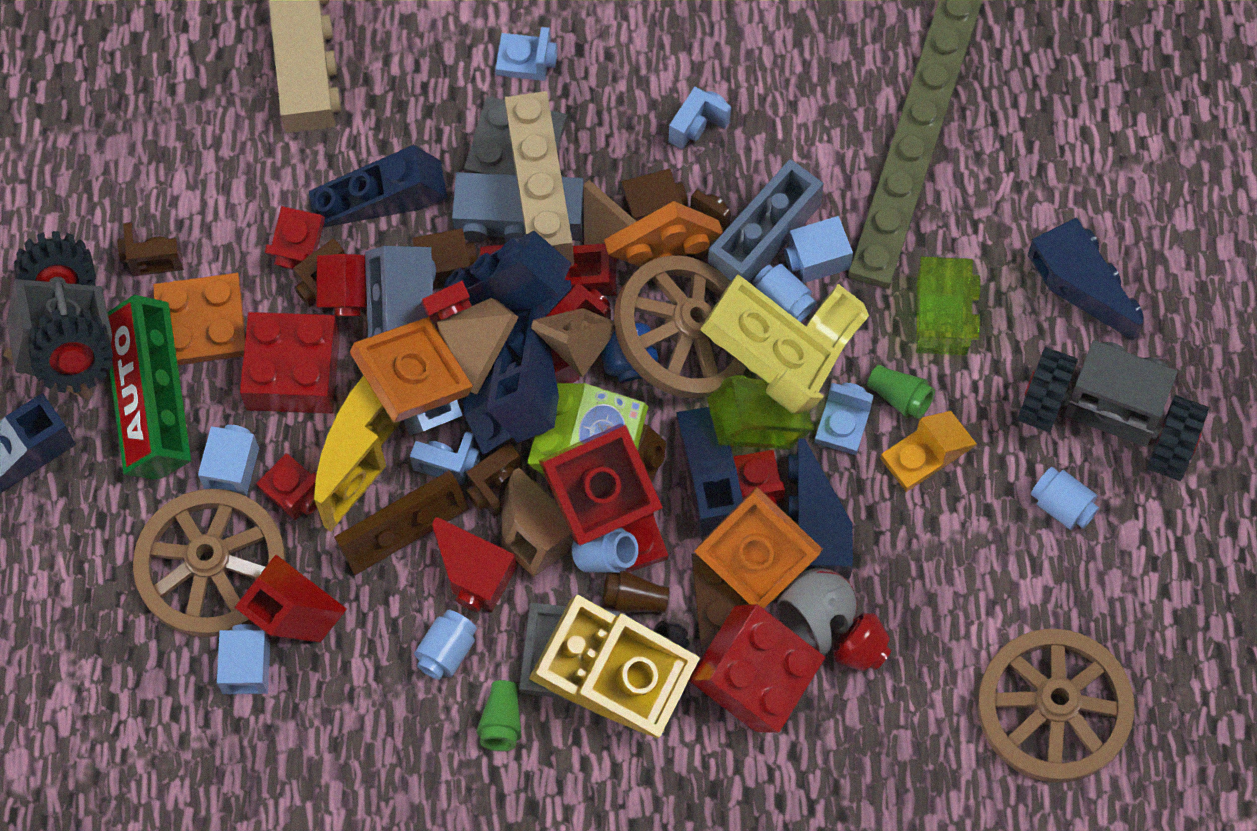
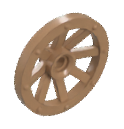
M686 256L656 258L634 272L622 286L614 310L616 336L623 354L634 370L654 387L668 394L684 398L708 397L723 391L736 381L747 367L731 355L732 357L726 368L718 373L709 342L711 338L700 331V328L715 307V305L709 306L704 302L705 287L720 299L731 281L715 267L701 260ZM669 275L683 276L691 279L689 298H687ZM653 280L672 304L640 297L638 294L644 284ZM634 311L665 318V324L638 336ZM671 338L676 345L665 369L650 356L646 349ZM691 346H695L703 378L695 379L680 376Z
M202 489L183 494L162 506L149 519L139 535L134 551L133 573L141 598L152 614L163 624L180 633L191 636L215 637L219 636V630H232V627L235 625L251 624L253 622L234 608L240 599L229 582L227 575L229 571L256 579L265 566L232 556L230 553L266 539L269 555L268 563L275 554L286 561L285 547L279 529L272 517L262 506L240 493L224 489ZM218 508L207 534L202 535L189 513L203 509ZM233 511L245 516L256 525L254 528L224 540L221 539ZM176 521H178L190 541L188 545L158 542L164 532ZM213 552V556L209 560H200L203 553ZM152 557L185 560V562L158 583L153 584L151 573ZM193 576L186 614H183L170 607L162 598ZM208 583H215L229 607L230 613L216 617H201Z
M1036 630L1010 641L990 661L978 692L979 721L991 748L1014 770L1030 778L1045 782H1073L1092 776L1102 770L1117 756L1124 746L1134 720L1135 708L1132 687L1119 661L1097 641L1070 630ZM1050 648L1051 678L1047 679L1021 656L1035 650ZM1065 650L1077 653L1092 662L1090 666L1072 680L1066 679ZM1009 666L1037 691L996 693V688L1000 677ZM1104 674L1112 688L1115 701L1081 695L1080 691ZM1055 694L1064 697L1066 704H1055L1051 696ZM1033 707L1034 712L1007 737L998 720L996 708ZM1079 711L1115 717L1114 728L1104 745ZM1043 723L1049 726L1047 762L1031 757L1018 748ZM1069 724L1091 753L1090 756L1078 761L1062 763L1065 725Z

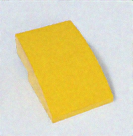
M364 375L340 408L327 435L318 465L314 500L323 525L330 532L386 467L381 446L400 425V421L393 423Z
M577 594L569 600L529 679L610 720L652 737L660 738L700 657L622 613L616 616Z

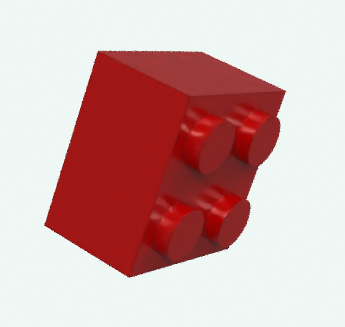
M248 312L240 395L247 411L333 414L340 332L335 315Z
M617 424L538 460L575 543L580 546L663 508L625 424Z
M760 605L734 606L695 667L689 682L758 733H779L826 657Z

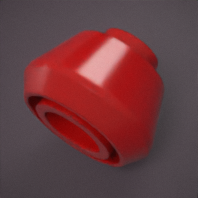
M861 613L855 618L849 630L840 635L833 647L834 658L838 664L864 672L869 667L877 670L886 661L891 653V649L887 646L890 637L876 614Z

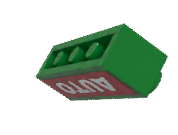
M133 295L107 312L112 332L111 348L113 353L110 377L123 474L156 480L164 478L191 462V454L169 302Z

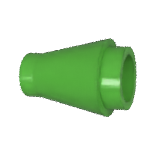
M877 365L874 368L867 382L869 389L878 393L906 418L911 416L917 419L922 418L929 409L935 395V388L928 385L927 379L887 369L882 365Z
M497 680L491 684L490 695L476 731L480 736V745L486 749L499 752L511 751L516 748V742L522 737L517 697L518 685L514 682Z

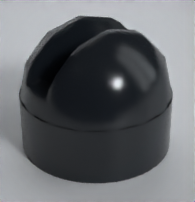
M659 621L656 624L654 632L684 649H688L690 641L686 638L688 631L684 626L670 621Z

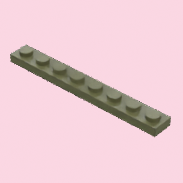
M939 0L849 270V278L886 289L890 288L983 0Z

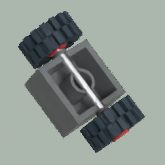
M52 231V238L46 239L43 232L37 234L38 243L35 244L31 239L24 242L25 250L19 248L16 253L17 260H14L16 279H14L7 317L14 369L17 373L35 376L38 381L43 379L44 386L49 389L56 383L58 392L66 393L67 386H72L73 393L81 392L80 384L86 383L89 389L96 386L94 378L102 381L107 376L105 368L111 369L112 332L102 286L95 285L96 274L90 250L86 249V245L81 239L75 243L74 235L66 233L65 238L61 239L60 231Z
M1093 340L1074 390L1069 389L1066 392L1078 358L1048 347L1044 348L1037 368L1033 371L1025 391V399L1017 421L1050 433L1064 400L1063 405L1067 406L1064 414L1066 418L1147 447L1151 438H1157L1147 469L1181 482L1199 443L1209 407L1175 395L1163 425L1159 422L1178 371L1168 368L1165 362L1157 358H1141L1130 354L1116 343H1100Z

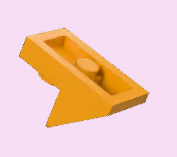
M946 411L919 419L917 431L883 452L880 459L905 492H908L977 446V443L952 411Z

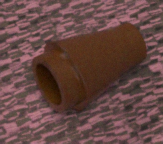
M626 571L618 573L608 572L603 589L602 607L610 608L612 611H619L620 613H665L670 588L658 585Z

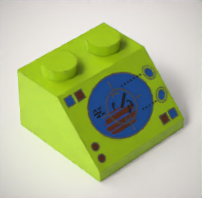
M557 383L559 400L555 427L542 435L534 437L527 464L545 477L538 460L617 424H625L638 449L648 405L642 401L586 383Z

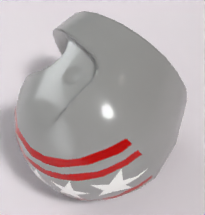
M813 568L802 572L787 586L777 602V612L781 623L822 655H825L831 648L830 627L835 632L843 634L853 624L857 612L856 594L851 584L839 573L829 569ZM808 624L815 637V642L810 638V636L807 633Z

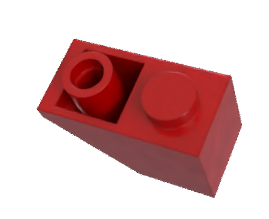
M276 554L234 607L271 636L321 642L347 610L342 604Z

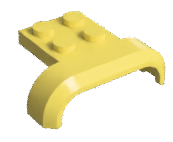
M737 274L700 328V331L711 338L716 345L724 348L741 361L751 372L767 381L769 385L765 393L793 414L810 411L824 397L819 390L843 348L859 327L867 320L869 314L863 302L837 284L816 309L808 322L803 325Z

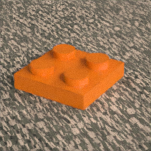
M673 201L604 239L608 255L641 267L651 260L664 256H687L688 254L700 253L709 248L710 243L718 239L723 234L719 220Z
M238 273L153 284L154 299L169 302L178 365L244 356L246 331L241 282Z
M429 317L355 342L350 350L351 356L393 423L466 397L473 387Z
M756 487L696 547L694 552L749 604H758L764 609L820 555L823 548Z

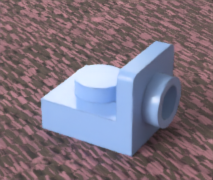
M541 27L540 37L502 33L496 64V75L545 81L547 67L555 68L558 44L551 42L550 28Z
M694 87L669 125L668 142L683 150L690 139L694 141L699 139L706 127L707 120L726 129L730 123L731 106L719 94L712 91L705 92Z
M831 383L827 403L814 443L857 455L871 410L873 395L867 393L863 387L857 384L842 383L840 385Z
M468 431L464 434L458 453H454L451 447L441 442L430 441L428 444L415 441L410 454L414 471L438 477L450 470L460 485L464 483L467 475L466 472L477 465L481 458V450L477 449L474 434Z

